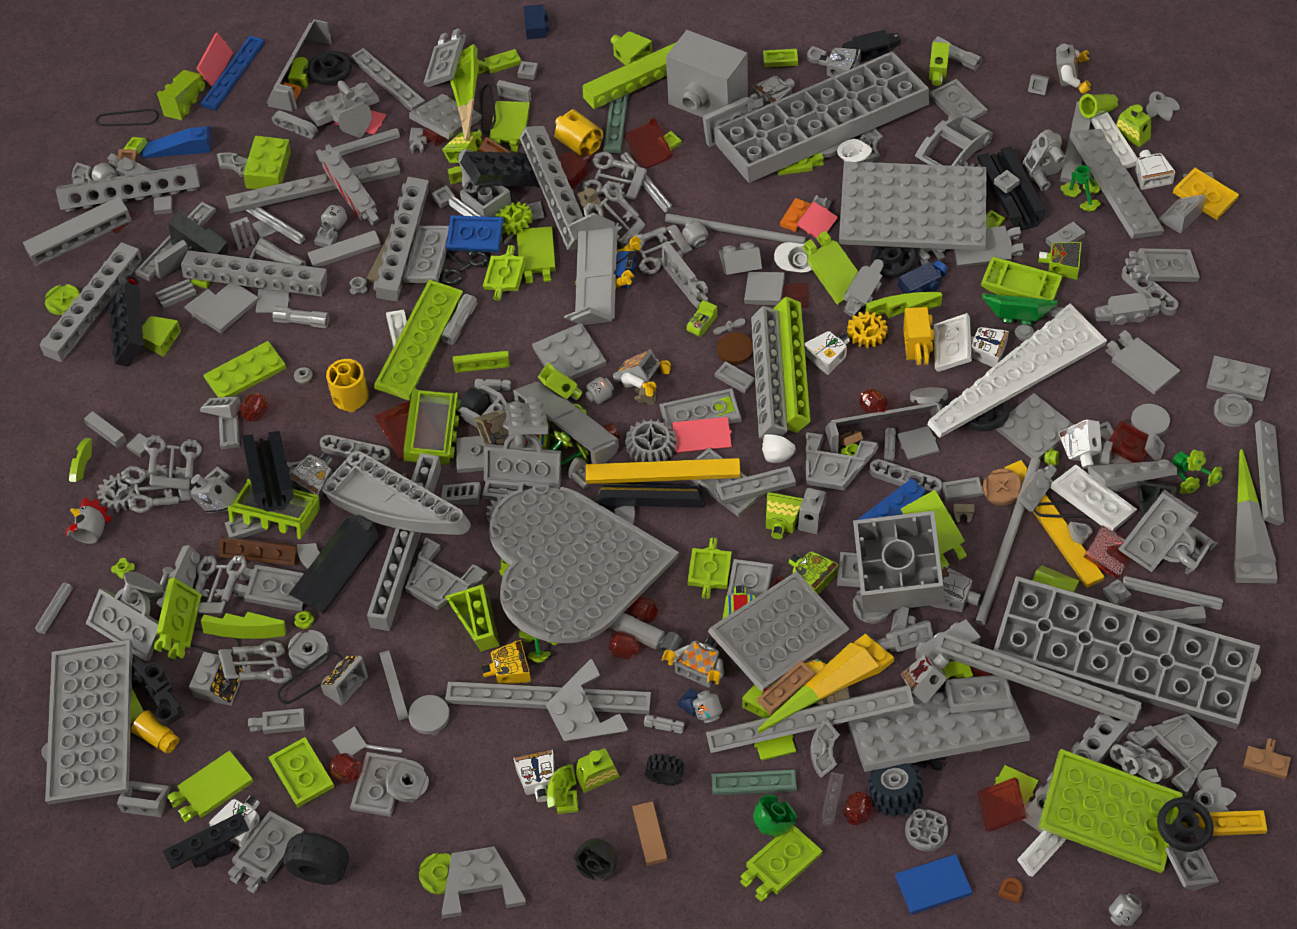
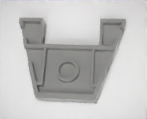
M807 432V485L844 491L878 450V444L861 440L855 456L820 451L824 441L823 435Z
M426 537L405 589L407 593L439 610L449 603L445 596L474 587L488 577V573L473 564L463 577L459 578L432 563L431 561L441 550V547Z
M592 659L546 704L564 742L628 731L620 713L602 723L599 722L582 688L583 685L601 677Z
M1188 713L1163 721L1162 724L1153 727H1145L1144 730L1138 732H1130L1127 735L1129 741L1142 748H1145L1156 739L1186 768L1176 775L1171 782L1185 796L1217 745V741Z
M495 847L452 853L442 908V919L461 916L460 894L502 888L506 908L526 904L525 897Z

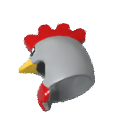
M88 498L82 499L79 509L73 508L70 510L75 517V524L67 528L65 535H71L82 543H96L103 533L105 524L111 521V516L106 514L107 508L105 506L100 507L97 499L92 501Z

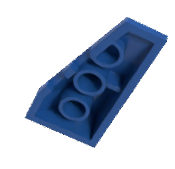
M193 127L148 142L142 149V158L210 153L212 127Z

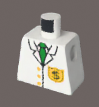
M825 332L804 343L805 356L824 373L829 375L845 359L847 353L846 344L850 340L844 333L836 337L831 332Z
M249 796L244 804L233 799L211 819L209 824L213 826L241 812L249 831L230 841L242 847L260 823L259 815L255 811L260 802L253 796Z

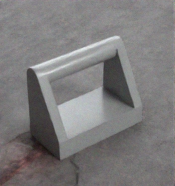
M129 781V792L121 793L117 804L121 812L162 818L171 787ZM133 790L160 793L156 801L131 798Z

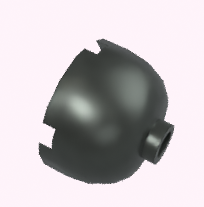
M599 838L586 840L579 846L573 857V860H576L577 870L584 877L595 880L594 876L602 878L603 881H607L613 875L618 863L617 852L609 842Z

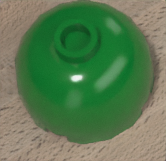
M771 794L763 795L753 811V820L762 834L779 837L786 834L793 827L797 815L789 803L786 801L781 803L777 800L778 796Z

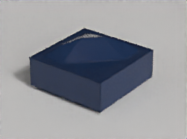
M692 688L677 703L679 707L691 716H694L696 712L693 701L698 698V693Z

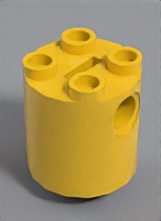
M572 109L556 119L555 124L557 126L554 137L580 157L586 158L591 156L599 149L603 140L602 129L578 111Z
M341 359L330 365L326 378L334 405L344 411L355 412L366 403L369 397L361 364L352 359Z

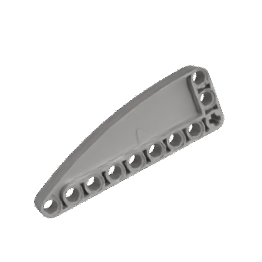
M360 451L353 452L322 487L323 492L336 506L354 515H360L369 521L393 528L422 533L460 535L466 533L471 526L470 521L461 509Z

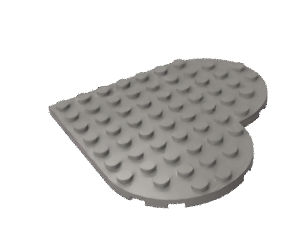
M536 485L532 489L516 490L497 504L490 520L489 534L491 543L498 555L509 564L502 577L500 589L502 607L508 618L519 629L535 638L548 642L575 643L601 634L638 599L679 555L678 551L591 499L564 487L556 489L549 488V485Z

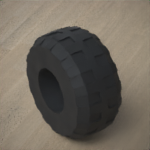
M302 832L291 837L283 856L285 867L294 876L322 885H333L342 880L350 860L348 851L343 844L333 838L313 832Z

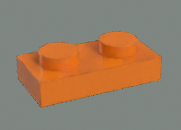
M795 198L780 221V226L796 232L799 228L797 223L811 203Z

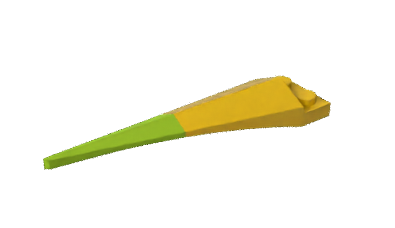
M864 634L854 643L850 642L758 728V733H762L794 713L839 690L879 674L894 662V657L867 634Z

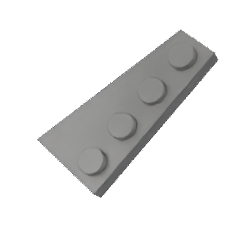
M1168 460L1088 466V474L1104 487L1177 475V467Z
M190 545L182 547L175 562L176 569L171 571L169 578L175 577L193 588L200 555ZM165 585L163 588V597L159 598L156 603L161 608L163 606L167 585Z

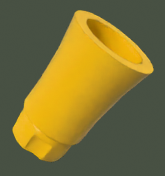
M150 710L141 713L131 727L132 734L144 739L165 753H171L179 743L178 736L173 734V731L168 727L160 724Z

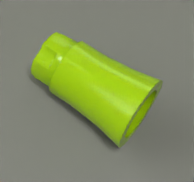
M1085 94L1079 101L1080 113L1085 118H1092L1096 115L1113 111L1118 107V98L1114 94Z

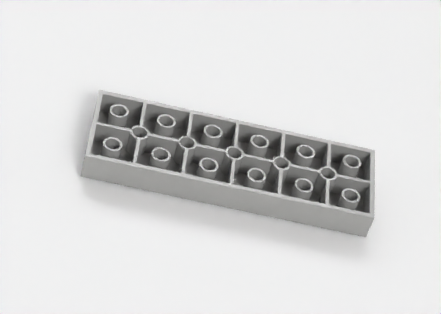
M890 52L713 128L715 144L747 182L750 183L929 105V88L893 52Z
M1016 576L993 651L1118 695L1122 694L1127 698L1182 714L1188 713L1195 718L1237 729L1260 645Z

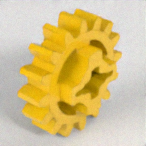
M866 311L865 315L859 312L858 317L853 315L852 320L848 321V338H853V344L858 342L859 347L865 344L866 348L870 344L876 347V342L882 344V339H886L888 326H886V320H882L881 315L876 317L875 312L872 315H869L868 311Z

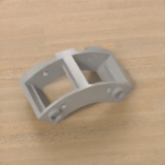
M960 113L952 114L948 117L949 120L946 122L942 120L934 128L935 133L930 138L926 137L915 157L929 165H941L929 158L935 147L943 139H946L963 149L952 164V166H962L973 153L990 144L993 132Z

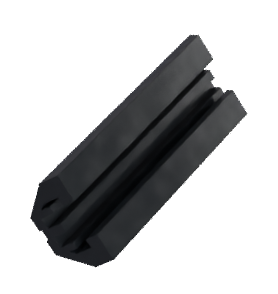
M1012 147L1001 149V152H998L997 155H989V153L978 155L977 160L981 167H986V176L1011 224L1015 227H1020V231L1038 227L1046 216L1045 208ZM1006 170L1020 180L1019 185L1007 194L994 184V179Z
M280 431L268 432L269 437L265 441H263V438H259V441L255 442L253 434L242 436L254 502L266 512L277 509L284 510L294 497Z
M603 483L595 501L601 506L705 508L706 505L699 484Z
M360 515L346 518L290 591L289 595L324 614L377 544L379 535L374 524L369 520L363 519Z

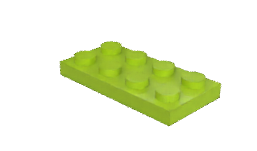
M269 341L203 376L218 398L233 397L286 369V365Z

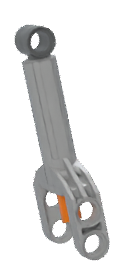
M625 613L609 627L655 650L658 649L659 654L662 656L665 650H678L683 642V639L678 634L668 632L665 636L664 631Z

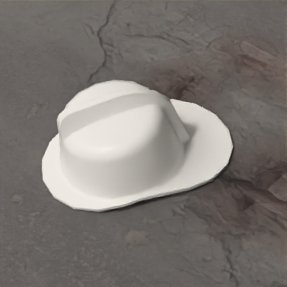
M858 139L847 140L841 143L837 149V154L843 161L864 162L872 152L870 146Z
M786 242L779 245L775 250L774 259L781 269L800 273L812 270L807 263L809 257L802 248L805 244Z

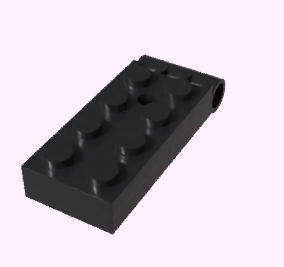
M465 151L460 161L475 185L536 186L540 188L525 153Z
M128 275L111 298L109 313L111 315L110 327L112 328L111 341L113 342L112 355L114 356L115 364L126 367L130 366L144 346L138 290L139 280L133 275Z

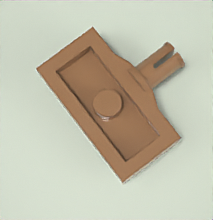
M1267 739L1266 749L1248 746L1243 768L1286 779L1291 758L1274 752L1276 740L1273 739L1271 744L1272 739Z

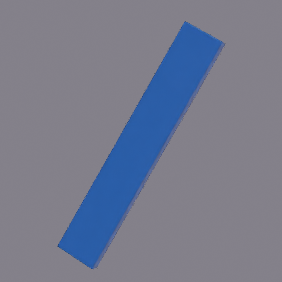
M253 36L247 38L204 97L201 107L214 111L219 108L265 44L263 39Z

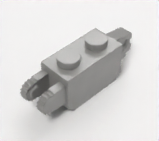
M877 259L870 267L863 266L857 272L844 294V299L847 303L843 312L852 317L864 305L866 306V303L872 301V292H877L882 284L879 282L882 277L879 273L884 266L883 261Z
M1142 293L1111 296L1107 305L1095 308L1094 314L1097 321H1110L1111 325H1123L1129 322L1140 323L1147 320L1150 316L1159 314L1161 299L1155 297L1146 299Z

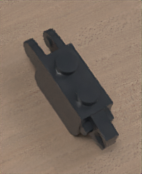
M885 30L855 36L852 41L845 42L842 48L861 50L860 61H866L889 53L890 48L901 44V39L898 33L887 34Z

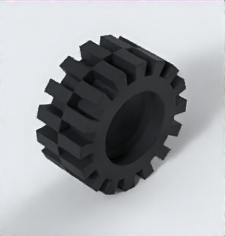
M655 753L648 758L645 776H647V779H651L653 783L656 781L657 784L679 785L682 782L685 763L681 762L679 758L676 759V756L670 757L669 754L663 755L659 753L657 755Z

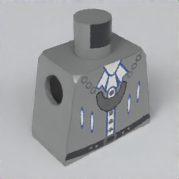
M834 48L830 57L820 56L819 65L827 66V76L834 77L859 66L861 50Z
M197 474L191 480V483L194 485L191 496L206 513L228 511V506H231L238 496L235 490L217 477L203 478Z

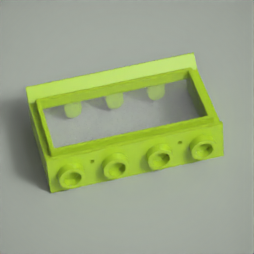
M412 387L404 444V461L418 462L420 453L439 456L441 465H450V458H454L455 447H452V442L456 443L457 431H454V426L458 427L459 416L456 415V411L460 410L461 400H457L458 392L454 394L422 391Z
M247 479V483L232 505L228 506L229 522L233 523L239 513L243 514V522L246 525H250L254 516L261 519V526L264 529L269 528L271 521L278 522L279 531L283 534L289 529L288 525L295 526L297 528V538L302 539L320 509L319 495L293 489L294 497L284 510L277 509L266 512L254 502L250 479Z

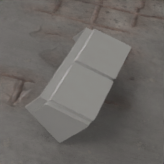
M313 19L312 23L308 24L268 98L267 104L269 107L288 111L297 110L292 87L281 85V82L286 73L288 74L304 40L332 45L328 22Z
M592 213L568 225L569 228L578 231L575 312L564 316V318L577 324L582 323L583 325L612 322V319L615 318L616 275L614 271L616 270L617 227L615 222Z
M533 382L514 390L515 401L526 403L525 399L533 396L538 402L544 403L546 417L591 452L592 464H605L618 452V438L542 382Z
M933 402L887 410L885 413L876 412L831 420L825 427L831 453L838 454L839 434L837 427L875 420L879 422L887 418L930 411L933 417L943 409L942 405Z

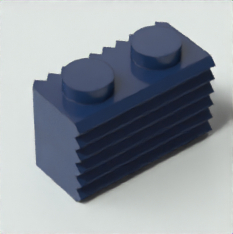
M543 4L523 6L527 40L546 38L549 24L548 21H545L548 20L547 10H544Z
M930 262L898 277V287L904 294L935 291L941 285V274L937 272Z

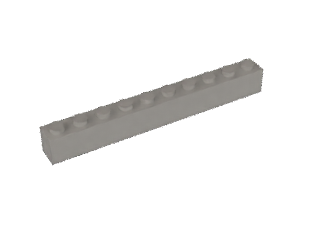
M420 453L411 480L433 494L441 472L439 456ZM395 529L367 614L370 628L390 631L421 532Z

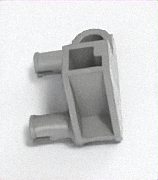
M1045 130L1038 135L1022 162V167L1027 172L1028 178L1031 181H1035L1041 191H1045L1051 186L1046 176L1060 172L1067 159L1060 149L1062 144L1060 135L1053 133L1052 130Z

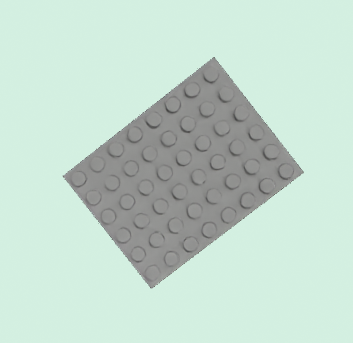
M844 161L839 244L985 251L986 167Z

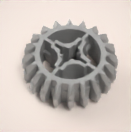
M651 418L646 422L643 419L641 424L636 422L635 427L631 426L630 432H627L625 440L626 450L630 454L631 459L635 458L636 462L666 461L667 458L672 457V453H675V445L677 444L676 434L671 426H667L666 421L661 423L658 419L655 422Z

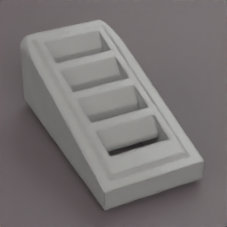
M239 397L209 398L200 408V412L233 418L242 406Z
M480 482L443 485L441 498L450 504L479 506ZM447 491H451L450 497H447Z

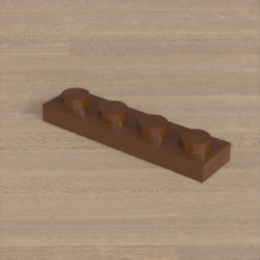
M222 536L219 542V557L233 559L234 556H244L245 560L294 566L297 562V545Z

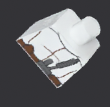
M1086 419L1059 432L1070 460L1081 461L1083 469H1087L1088 466H1094L1092 456L1102 451L1099 421Z

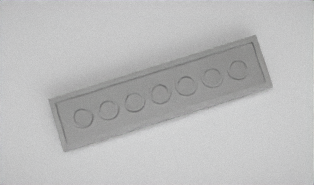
M1102 129L1072 131L1069 136L1086 165L1090 167L1092 175L1131 239L1162 235L1164 232L1163 227L1127 169L1121 164L1119 157L1114 153Z

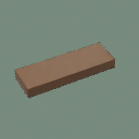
M803 661L798 662L759 696L757 703L770 715H773L810 681L816 673Z
M653 801L632 806L646 865L666 862L667 855Z

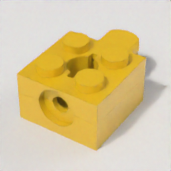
M927 307L905 308L903 333L907 360L916 359V366L921 365V359H923L924 365H928L930 352H933V341L931 340H934V330L930 327L932 326V315H928Z

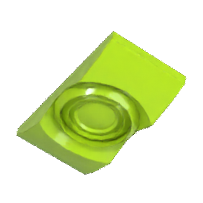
M992 257L981 286L996 295L1054 300L1062 280V275Z

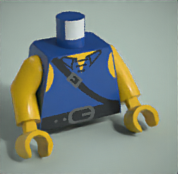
M637 236L630 239V244L617 250L616 270L614 271L616 275L615 289L619 287L630 288L632 278H634L633 272L636 263L634 249H641V240Z

